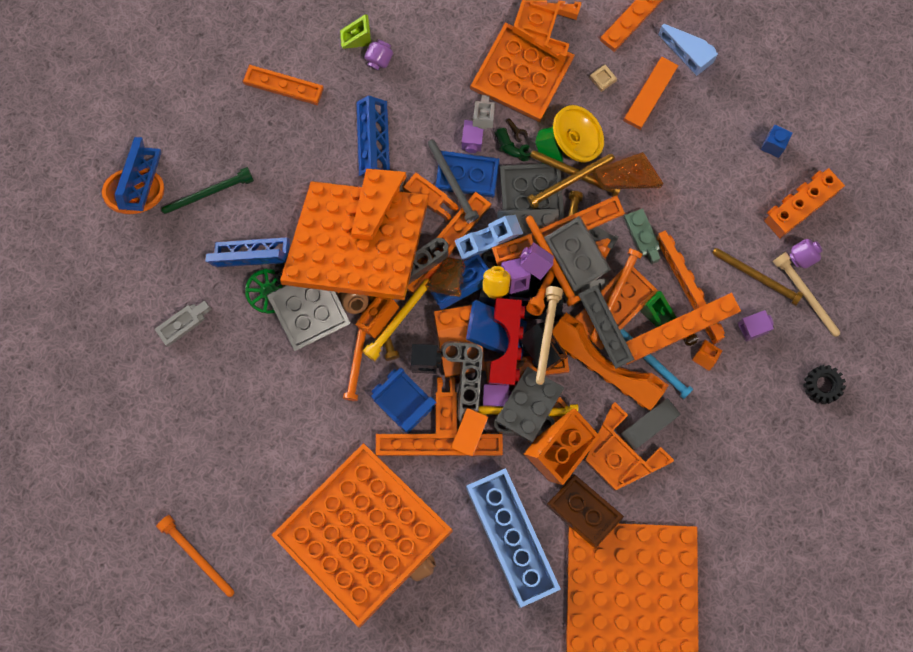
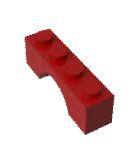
M496 298L494 322L501 325L508 335V348L502 357L490 362L488 384L514 386L515 381L519 382L520 369H516L517 360H521L522 348H518L519 339L523 338V327H520V318L524 319L525 306H521L522 300Z

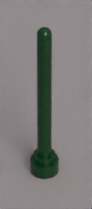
M245 167L240 169L241 172H238L237 176L165 205L161 211L164 214L170 213L236 184L254 182L249 168Z

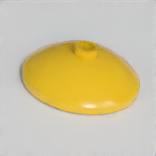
M577 105L566 106L556 114L553 122V132L560 149L568 157L578 162H590L596 159L603 150L604 135L594 115Z

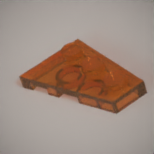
M644 152L599 167L592 173L602 190L661 188L664 184Z

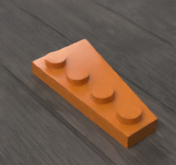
M366 169L351 232L352 239H374L383 222L386 211H389L394 196H397L401 183L407 177L406 172Z

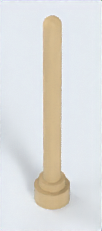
M787 252L772 261L777 268L784 269L831 334L835 337L839 336L840 330L790 265L791 258Z
M555 286L546 288L545 297L547 298L548 308L536 376V383L538 385H542L545 381L556 305L562 299L563 289Z

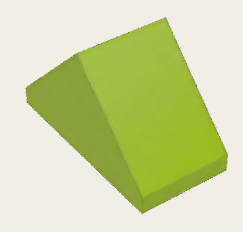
M363 15L340 30L341 46L343 49L369 46L371 35L368 15Z

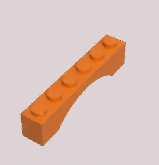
M567 312L552 330L560 346L569 352L572 358L583 362L589 370L597 372L606 382L618 387L624 395L632 397L643 408L651 411L669 386L653 373L629 371L621 367L615 369L613 363L601 355L591 343L584 325Z

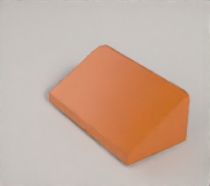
M531 234L492 247L497 266L501 267L502 262L520 258L525 247L529 248L533 244Z
M376 297L355 325L376 339L399 310V306L394 299Z
M467 408L451 448L473 457L488 416Z

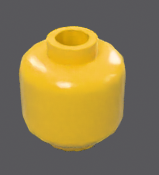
M494 266L484 272L482 289L488 297L493 299L502 298L509 292L511 276L508 271L504 270L503 267Z

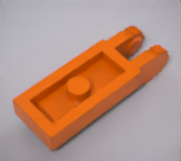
M416 172L403 187L408 193L428 195L427 207L433 212H437L438 215L447 221L450 220L451 216L440 206L445 203L453 211H457L459 208L444 192Z
M437 377L436 434H456L457 392H455V377H450V392H442L443 380L442 377Z

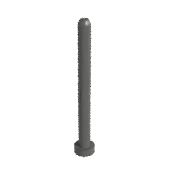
M432 139L429 140L428 146L466 214L464 219L467 223L474 222L479 218L477 211L472 210L436 142Z

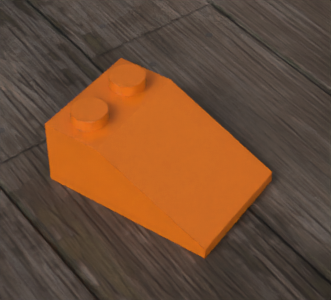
M472 305L434 311L440 352L441 346L447 341L470 342L466 340ZM453 345L447 347L446 355L449 357L456 354V347ZM475 347L467 350L468 358H474L477 355ZM484 354L482 357L481 371H486ZM441 355L445 377L460 375V362L448 361ZM469 368L465 374L475 373V370Z
M573 408L540 434L525 451L524 455L548 481L564 485L600 438V435Z

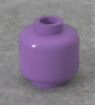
M379 39L372 41L365 53V59L369 62L368 66L375 70L387 68L393 55V51L390 49L391 45Z
M804 239L792 247L790 258L796 267L806 269L821 260L820 252L823 250L817 241L813 242L810 239Z

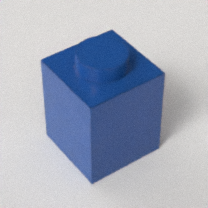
M774 124L761 150L779 158L786 149L793 133Z

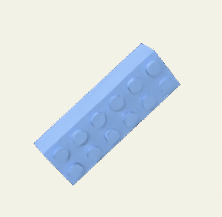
M506 468L467 485V492L519 608L561 590Z

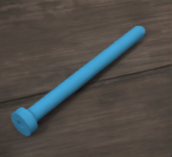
M623 328L620 330L626 342L633 339ZM650 354L643 358L681 393L680 397L683 400L691 393L693 388L691 386L687 388L654 356Z

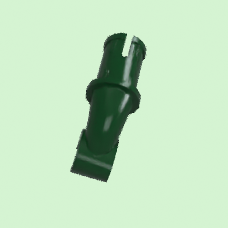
M500 128L495 131V136L500 144V152L519 158L523 162L529 161L531 153H524L529 150V145H522L520 148L514 147L515 144L511 142L506 128Z

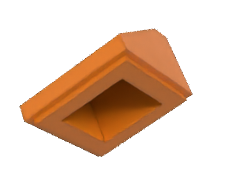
M704 340L692 361L710 371L723 350Z

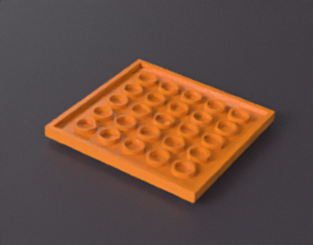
M311 181L280 279L281 284L405 300L429 201L428 195L398 192L391 202L389 211H386L383 222L374 239H352L351 232L362 187Z
M363 443L272 534V537L355 625L360 628L453 530Z
M619 523L595 549L568 525L566 652H698L697 527Z

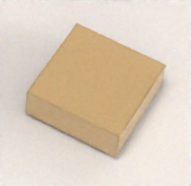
M603 65L589 77L601 92L617 81L616 76L606 65Z

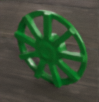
M266 268L250 276L246 283L245 295L248 303L255 310L261 313L272 314L275 313L274 310H267L269 301L267 294L282 288V285L275 286L277 278H274L272 283H269L267 273L275 274L272 269ZM264 274L265 283L263 284L256 277ZM254 281L260 288H249V286ZM249 292H259L260 295L251 301ZM262 298L265 300L263 309L255 305Z

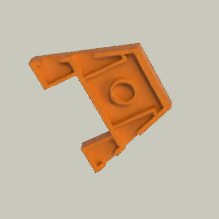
M522 0L512 32L564 62L569 43L550 38L557 14L577 20L582 2L575 1L574 4H565V1L547 3V0Z
M616 402L611 405L598 432L600 438L588 452L585 462L614 491L674 461L664 449L659 447L645 462L614 432V429L628 416Z

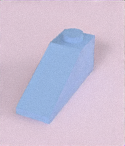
M666 24L661 26L658 35L696 76L714 63L718 53L705 40Z

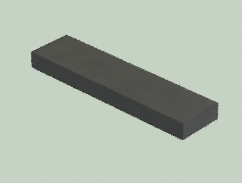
M596 285L579 293L578 295L615 369L635 360L598 286Z

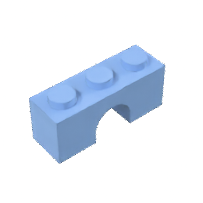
M516 215L504 216L489 223V227L471 232L455 240L461 258L468 259L477 254L480 255L492 249V247L522 235L523 232Z

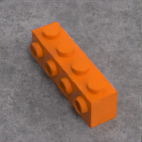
M830 168L824 172L818 171L811 177L813 181L809 184L804 182L796 189L798 193L794 196L789 194L781 201L783 204L780 207L775 205L767 212L769 216L764 222L780 239L844 188L845 185Z

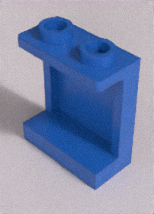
M399 368L389 373L387 376L388 380L383 385L380 383L372 390L371 398L408 434L436 407L437 403L402 368Z

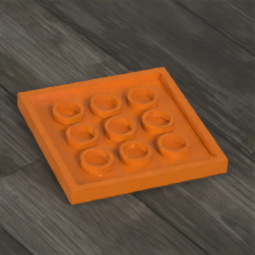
M505 22L470 85V89L481 95H487L490 99L541 122L575 55L567 51L565 61H560L512 32L513 26Z

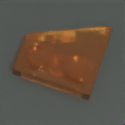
M447 257L425 285L427 290L460 297L462 293L460 284L463 283V273L465 271L463 260Z

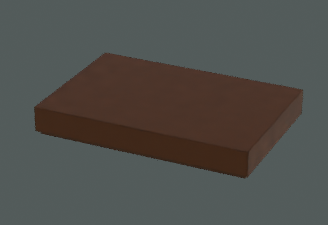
M576 475L547 503V507L595 549L624 517Z

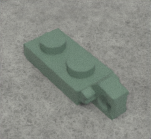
M643 208L624 215L623 218L638 251L643 256L647 255L651 264L659 262V243Z

